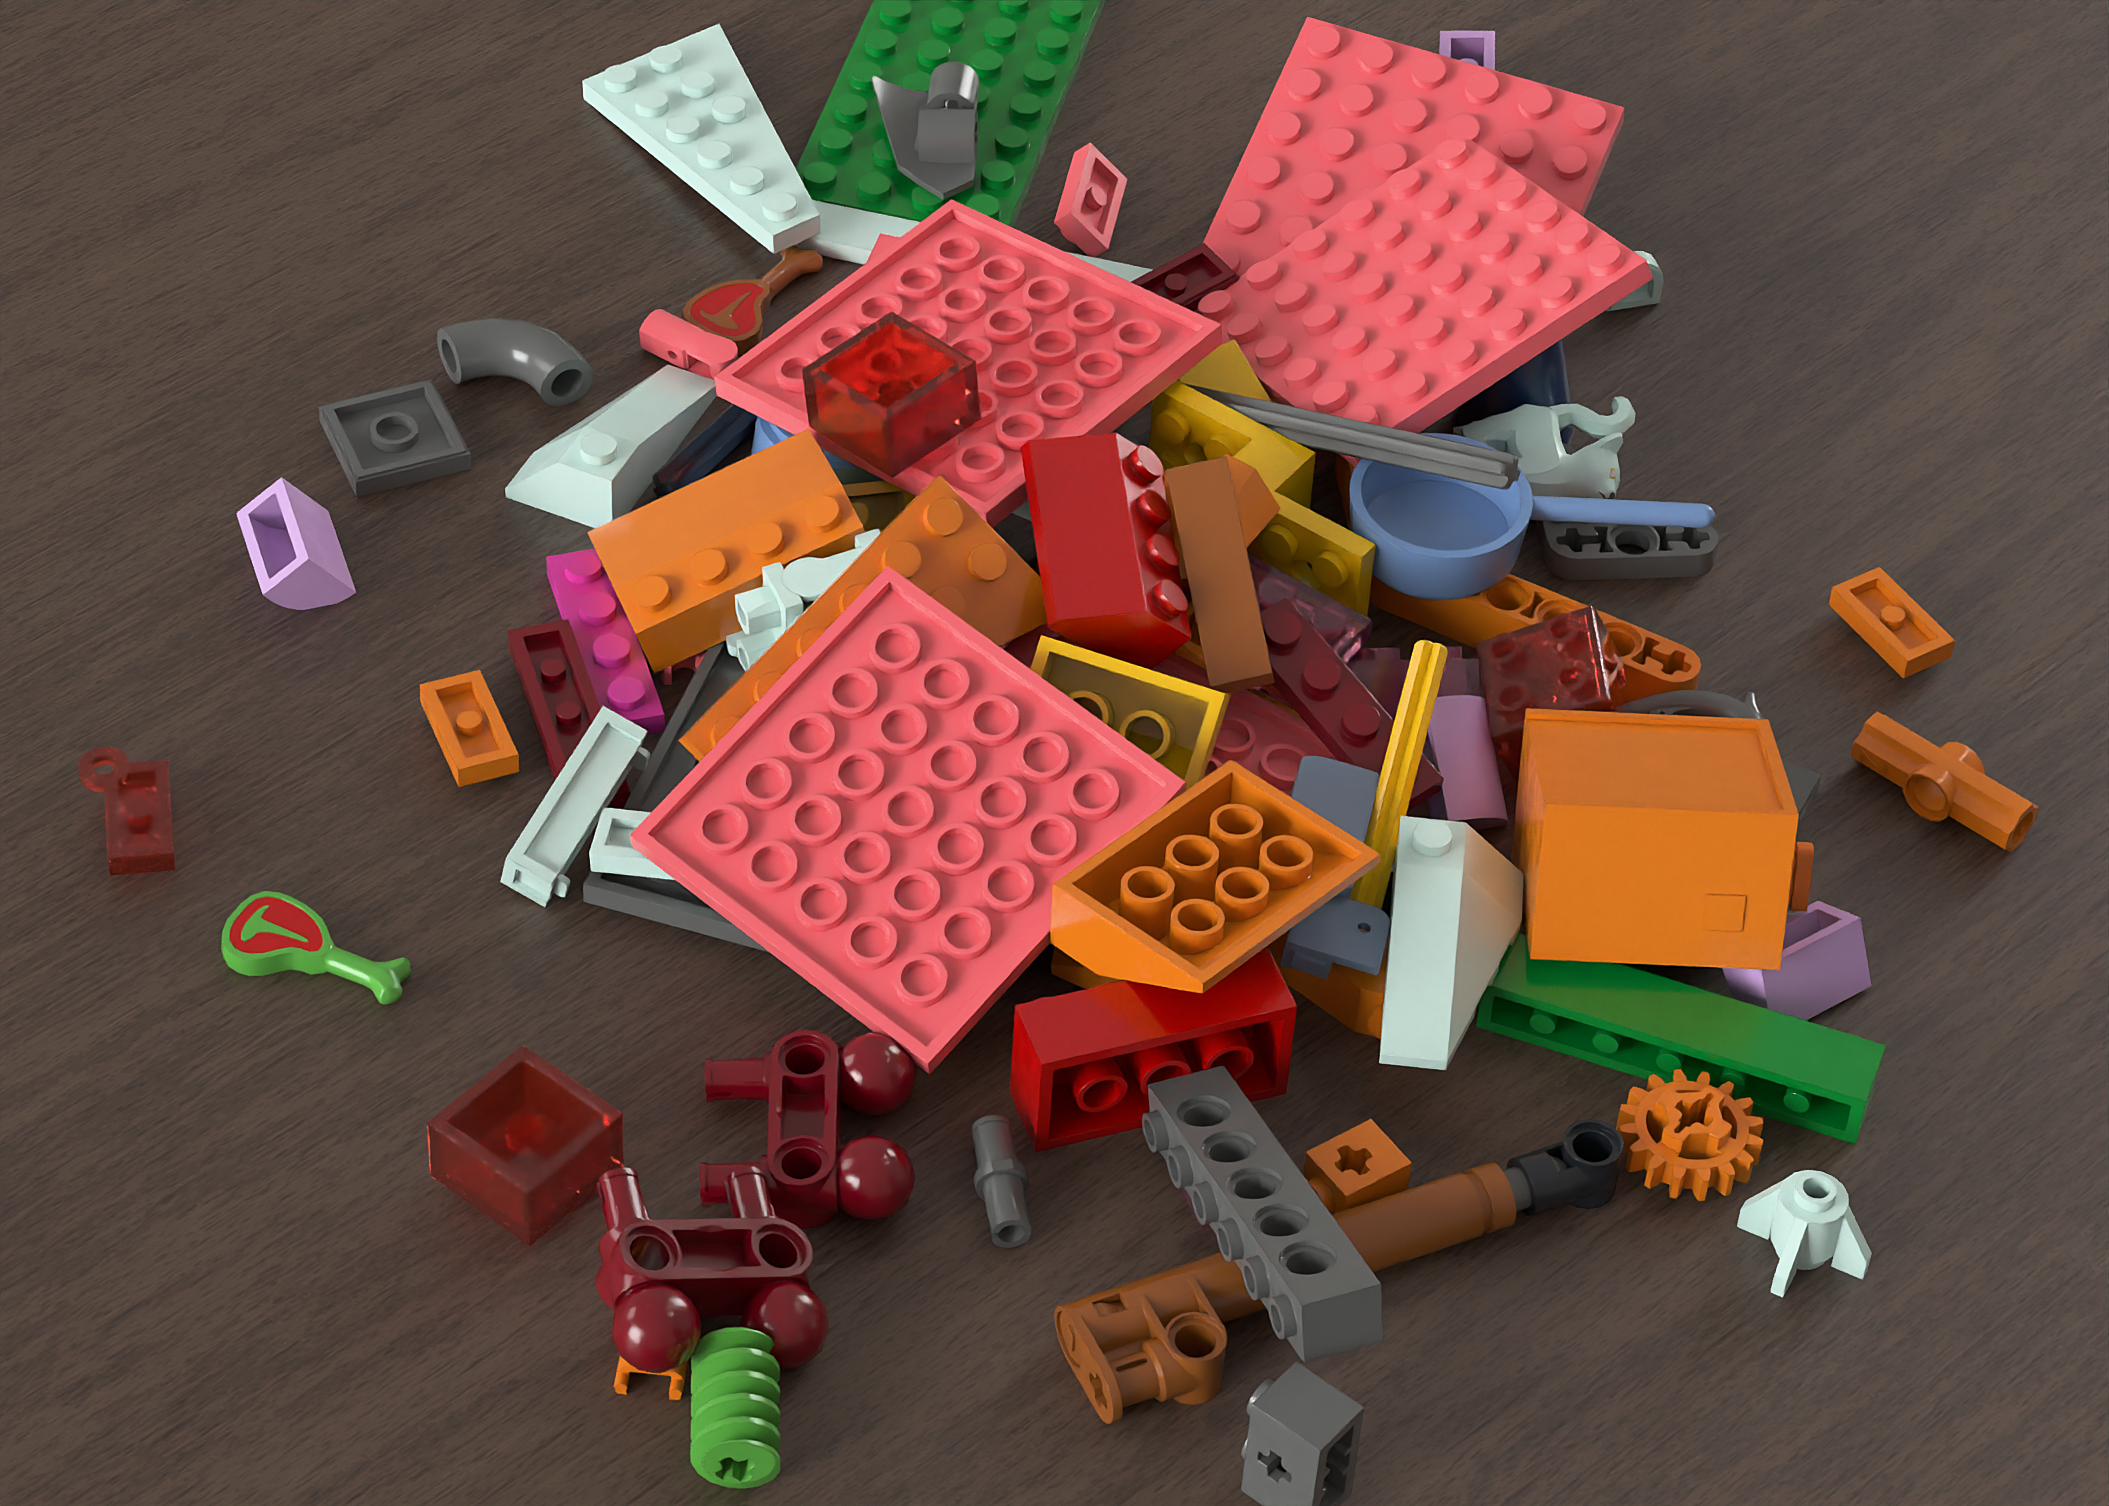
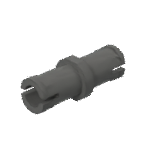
M1001 1115L985 1116L976 1120L972 1127V1137L978 1164V1170L973 1178L976 1193L985 1201L993 1243L1006 1248L1020 1246L1026 1243L1031 1236V1225L1024 1194L1029 1186L1026 1167L1018 1161L1009 1119Z

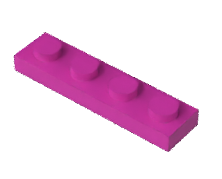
M595 548L547 556V576L562 620L568 619L600 709L603 706L647 730V735L664 732L665 714L640 642Z

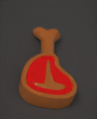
M796 245L780 251L782 256L781 262L761 278L726 281L709 287L692 297L682 310V319L703 329L705 332L732 340L738 348V357H741L761 342L764 330L762 317L770 310L772 298L797 277L803 274L817 273L822 270V255L813 250L799 249Z

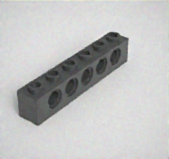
M1224 1065L1148 1084L1150 1112L1143 1114L1142 1127L1149 1149L1153 1153L1160 1152L1164 1157L1173 1184L1176 1188H1185L1191 1197L1198 1221L1202 1225L1209 1224L1217 1236L1218 1245L1224 1259L1227 1262L1235 1261L1242 1272L1250 1297L1253 1300L1261 1299L1269 1312L1270 1321L1279 1339L1287 1338L1304 1363L1383 1342L1381 1283Z

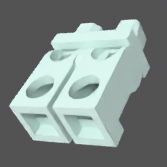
M879 529L855 535V549L823 559L813 557L801 558L791 562L785 569L780 562L762 567L763 587L735 594V611L738 621L745 634L749 635L736 639L737 656L745 672L794 622L795 617L801 615L880 534Z

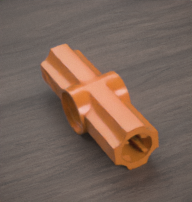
M1878 711L1865 722L1861 732L1853 742L1850 757L1902 787L1909 806L1924 819L1940 822L1950 816L2011 853L2024 841L2028 831L2036 821L2039 807L1986 776L1980 758L1964 744L1947 742L1938 747Z

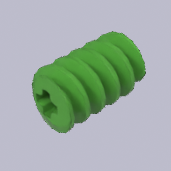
M732 1327L712 1331L699 1340L693 1356H691V1370L693 1372L691 1374V1463L696 1472L706 1480L727 1488L746 1489L762 1486L774 1480L780 1472V1455L777 1453L780 1449V1432L777 1430L780 1426V1410L777 1407L780 1403V1387L777 1384L780 1380V1364L772 1355L768 1354L774 1346L773 1339L757 1330L745 1327Z

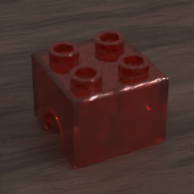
M1593 605L1569 613H1562L1551 619L1509 633H1502L1494 638L1476 643L1491 740L1517 784L1519 782L1526 708L1628 713L1620 693V689L1627 685L1622 656Z

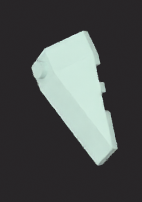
M666 365L533 452L505 488L506 497L593 528H598L629 513L652 483L653 474L667 463L717 396L715 380Z
M1408 816L1400 817L1393 868L1379 1063L1446 1070L1474 1018L1475 1008L1488 985L1491 986L1498 973L1499 964L1509 944L1513 945L1520 931L1524 874L1465 822Z

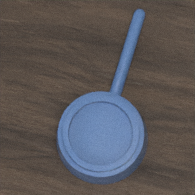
M1419 433L1496 450L1485 443L1459 435ZM1361 459L1353 471L1349 490L1351 531L1376 544L1372 574L1384 584L1401 593L1429 600H1454L1469 597L1500 582L1516 563L1529 520L1704 528L1710 526L1715 519L1713 508L1703 503L1533 496L1530 484L1519 467L1517 468L1520 471L1518 481L1513 482L1510 489L1501 490Z

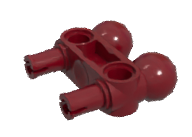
M800 1030L782 1037L775 1045H772L771 1052L765 1053V1058L736 1060L706 1059L704 1078L707 1103L717 1100H766L767 1105H769L767 1155H762L761 1161L717 1164L700 1163L699 1187L702 1207L729 1204L723 1188L724 1181H727L726 1177L734 1170L740 1168L758 1167L764 1171L766 1185L776 1216L796 1225L798 1228L809 1229L819 1227L830 1221L835 1214H839L840 1208L853 1218L871 1222L895 1215L908 1204L914 1188L916 1175L913 1164L906 1150L889 1138L867 1135L852 1140L842 1148L843 1104L857 1114L871 1117H879L897 1110L909 1100L915 1085L917 1071L911 1056L893 1038L877 1032H869L854 1037L841 1047L839 1042H833L829 1036L819 1031Z
M744 1167L734 1170L726 1177L727 1181H724L723 1188L727 1195L733 1218L649 1219L637 1171L631 1168H617L607 1171L599 1178L600 1182L596 1183V1190L601 1201L608 1231L600 1239L598 1245L602 1265L596 1275V1289L601 1300L610 1309L615 1311L612 1322V1340L620 1356L631 1366L641 1371L658 1374L677 1369L693 1356L697 1348L701 1329L700 1316L742 1315L741 1327L760 1331L773 1339L774 1346L768 1354L777 1360L782 1370H791L804 1366L822 1352L829 1332V1315L820 1298L810 1289L806 1274L813 1259L812 1245L807 1235L796 1225L776 1217L762 1169L758 1167Z

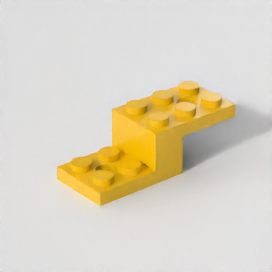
M1177 380L1156 396L1152 403L1149 449L1159 458L1164 471L1174 467L1221 458L1228 454L1258 471L1281 508L1246 548L1256 595L1272 605L1288 597L1310 624L1352 646L1366 632L1376 544L1310 510L1316 452ZM1307 562L1312 564V569L1308 566Z

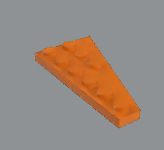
M938 475L678 741L700 762L887 566L891 567L999 647L1048 623L1041 577L941 475Z

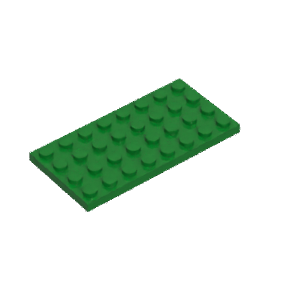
M873 0L796 167V171L811 199L922 222L952 199L1013 228L1106 0ZM953 61L964 63L977 73L980 81L976 108L978 112V151L973 187L942 200L898 171L872 86L873 76L906 89L928 92L931 73L937 66L943 63Z

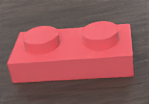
M1091 142L1074 152L1054 223L1060 228L1068 241L1076 244L1089 257L1095 258L1109 248L1128 179Z

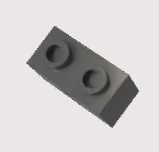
M1296 1361L1276 1381L1272 1378L1265 1380L1255 1390L1247 1405V1414L1250 1416L1248 1437L1241 1452L1242 1458L1245 1459L1241 1491L1263 1506H1340L1352 1494L1364 1407Z

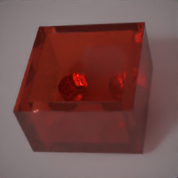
M892 311L802 369L809 427L891 478L982 419L976 361Z
M521 1045L427 1122L430 1176L529 1246L533 1245L595 1192L596 1183L600 1182L599 1178L604 1173L624 1167L623 1113L524 1045Z

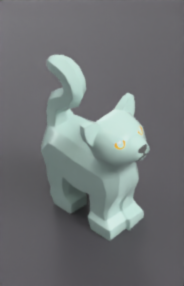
M1623 396L1614 397L1612 401L1613 414L1610 416L1598 415L1579 404H1560L1550 407L1523 404L1509 412L1492 415L1480 421H1473L1468 425L1454 427L1453 435L1471 438L1485 443L1498 451L1514 454L1518 458V467L1530 484L1533 496L1615 499L1620 483L1617 452L1623 444L1622 434L1634 424L1636 413L1630 401ZM1565 427H1575L1593 438L1602 439L1570 455L1566 454L1563 447L1560 431Z

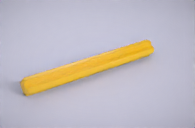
M1419 640L1414 645L1364 844L1380 853V862L1354 882L1349 897L1351 900L1372 905L1379 909H1382L1396 855L1400 817L1406 816L1448 655L1447 648L1440 643Z

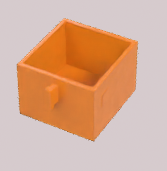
M1525 709L1511 861L1524 874L1522 918L1530 959L1780 970L1788 906L1790 911L1807 912L1814 846L1810 842H1796L1799 814L1769 719Z

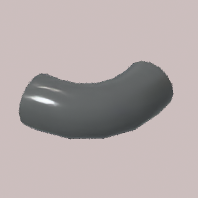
M488 317L454 323L439 328L437 331V344L442 363L450 379L456 384L489 376L513 377L530 384L548 405L559 407L579 400L588 391L593 381L594 373L592 366L577 349L557 332L527 320Z

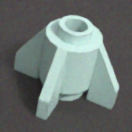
M1814 1170L1795 1172L1786 1179L1746 1200L1740 1210L1737 1227L1767 1240L1771 1236V1241L1780 1258L1774 1274L1771 1293L1783 1297L1797 1269H1815L1832 1256L1831 1267L1863 1280L1868 1270L1872 1253L1849 1207L1848 1193L1843 1184L1835 1177Z

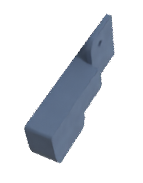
M1305 756L1301 759L1289 796L1364 843L1380 775L1377 772L1321 756ZM1352 883L1288 930L1279 965L1325 979L1328 977L1332 963L1377 976L1389 932V917L1383 910L1375 906L1349 899L1354 885ZM1359 929H1364L1367 933L1361 932Z

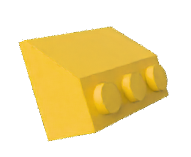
M1041 635L1031 665L1032 671L1186 782V790L1203 779L1231 695Z

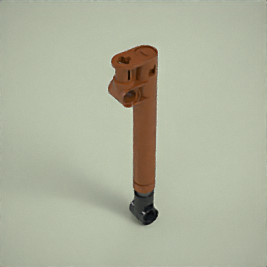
M1580 1120L1568 1127L1562 1142L1511 1158L1505 1170H1501L1497 1164L1489 1162L1465 1170L1464 1173L1459 1172L1333 1214L1332 1216L1372 1272H1376L1482 1236L1483 1233L1488 1234L1512 1226L1516 1220V1212L1520 1210L1525 1215L1531 1216L1567 1203L1584 1209L1599 1208L1607 1204L1615 1193L1624 1142L1620 1133L1612 1125L1600 1120ZM1219 1252L1057 1306L1054 1318L1057 1336L1069 1365L1102 1421L1110 1424L1122 1419L1123 1408L1154 1397L1159 1402L1174 1399L1180 1403L1190 1405L1206 1403L1215 1398L1222 1386L1228 1337L1223 1323L1267 1308L1261 1299L1253 1300L1250 1297L1242 1272L1235 1261L1227 1262L1222 1253Z

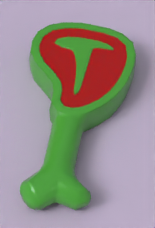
M263 891L248 897L230 915L222 931L221 950L225 962L231 969L248 976H264L286 970H297L311 975L328 972L367 986L374 992L378 1002L386 1005L398 1002L401 999L403 991L400 984L411 976L410 961L407 958L402 957L387 962H375L336 947L323 919L303 902L280 892Z

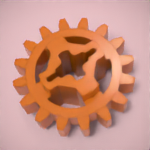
M1681 1069L1674 1070L1673 1079L1670 1083H1665L1655 1074L1649 1076L1646 1091L1633 1086L1629 1091L1627 1104H1621L1616 1130L1619 1131L1624 1142L1622 1153H1628L1625 1168L1628 1172H1637L1643 1169L1647 1171L1644 1186L1649 1189L1657 1186L1660 1182L1669 1184L1670 1198L1677 1199L1683 1188L1692 1189L1698 1201H1705L1709 1187H1714L1724 1196L1730 1195L1734 1179L1742 1183H1747L1750 1180L1753 1165H1758L1764 1140L1760 1136L1763 1119L1751 1116L1752 1099L1749 1097L1734 1100L1732 1098L1733 1083L1728 1081L1715 1088L1709 1085V1073L1703 1071L1698 1076L1696 1082L1687 1081Z

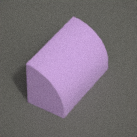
M281 477L236 513L263 596L282 607L306 610L337 604L356 593L329 511Z
M1473 695L1436 697L1422 754L1444 778L1440 792L1427 799L1431 819L1465 822L1474 830L1507 826L1508 817L1485 699Z
M1821 901L1808 905L1807 912L1797 911L1787 916L1780 970L1722 968L1734 999L1791 1015L1805 1021L1871 987L1861 918Z

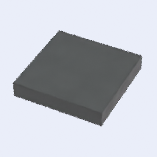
M432 379L319 406L320 423L357 498L471 469V454Z

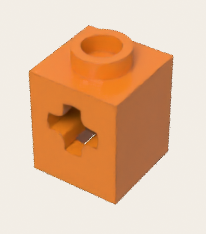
M1369 1119L1306 1151L1303 1176L1330 1214L1333 1215L1408 1190L1412 1162L1372 1119Z

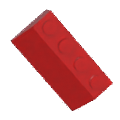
M1116 432L1027 441L1020 449L1048 627L1087 650L1150 670L1192 638L1187 615L1188 602L1183 593L1178 565L1180 558L1173 538L1170 521L1171 510L1167 504L1162 477L1164 470L1161 461L1148 447L1143 445L1137 446Z

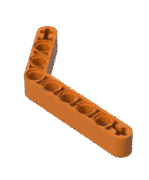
M1336 453L1335 475L1348 528L1351 531L1349 490L1350 480L1355 467ZM1509 573L1500 582L1482 592L1454 600H1429L1413 597L1389 587L1372 574L1369 601L1376 607L1543 677L1550 672L1562 668L1577 667L1586 670L1597 679L1603 692V702L1614 707L1656 693L1697 690L1701 663L1700 658L1693 650Z

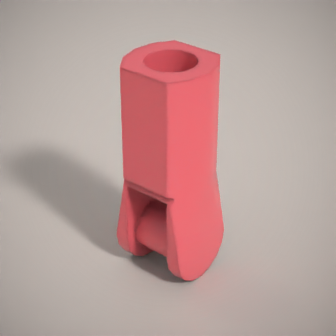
M657 309L650 313L639 330L640 346L642 349L682 369H687L689 372L715 380L714 377L738 358V348L732 340L705 332L703 329L662 309Z

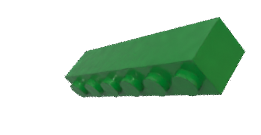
M1518 933L1513 945L1509 944L1500 961L1495 979L1491 986L1488 985L1480 999L1476 1027L1646 1080H1648L1649 1076L1655 1074L1665 1083H1670L1673 1079L1674 1070L1681 1069L1687 1081L1696 1082L1702 1071L1707 1072L1710 1076V1086L1718 1088L1728 1081L1734 1084L1732 1093L1734 1100L1750 1097L1753 1101V1113L1856 1144L1876 1089L1886 1048L1884 1044L1867 1040L1857 1035L1844 1033L1619 963L1530 959L1526 935Z

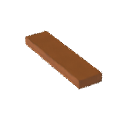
M1227 456L1166 469L1210 689L1222 693H1231L1275 683Z

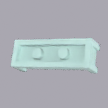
M604 706L601 708L507 855L501 883L544 907L550 901L553 893L560 897H565L571 881L564 875L599 822L602 808L609 806L633 767L644 771L648 765L650 752L642 748L647 730Z

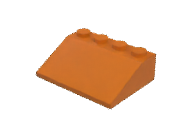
M806 429L587 533L655 674L725 641L728 635L743 631L735 611V594L763 587L762 567L780 562L785 569L791 562L801 558L813 557L823 559L855 549V535L865 533V530L841 482L809 429Z
M1229 760L1053 883L1050 943L1099 976L1204 993L1377 866L1380 862V853L1235 761Z

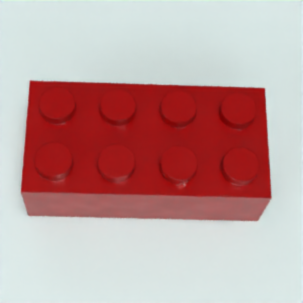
M1269 948L1258 952L1204 993L1125 980L1116 983L1108 982L1094 988L1054 997H1041L1032 1002L1015 1005L1010 1096L1034 1151L1039 1152L1142 1128V1116L1144 1113L1150 1112L1148 1084L1224 1065L1250 1102L1284 1095L1287 1092L1297 1005Z

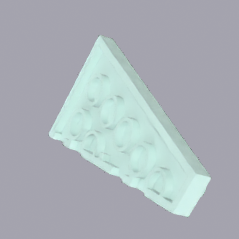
M720 24L669 45L657 47L645 55L621 65L611 66L604 72L582 80L584 100L773 254L821 233L820 214Z

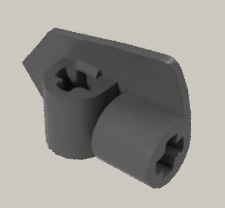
M954 61L943 63L937 66L931 73L928 92L906 89L873 76L872 86L898 171L942 200L973 187L978 151V112L976 108L980 81L977 73L964 63Z

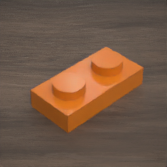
M1880 567L1832 587L1828 605L1903 679L1951 658L1955 640Z
M480 670L420 684L422 707L458 787L519 772V754Z

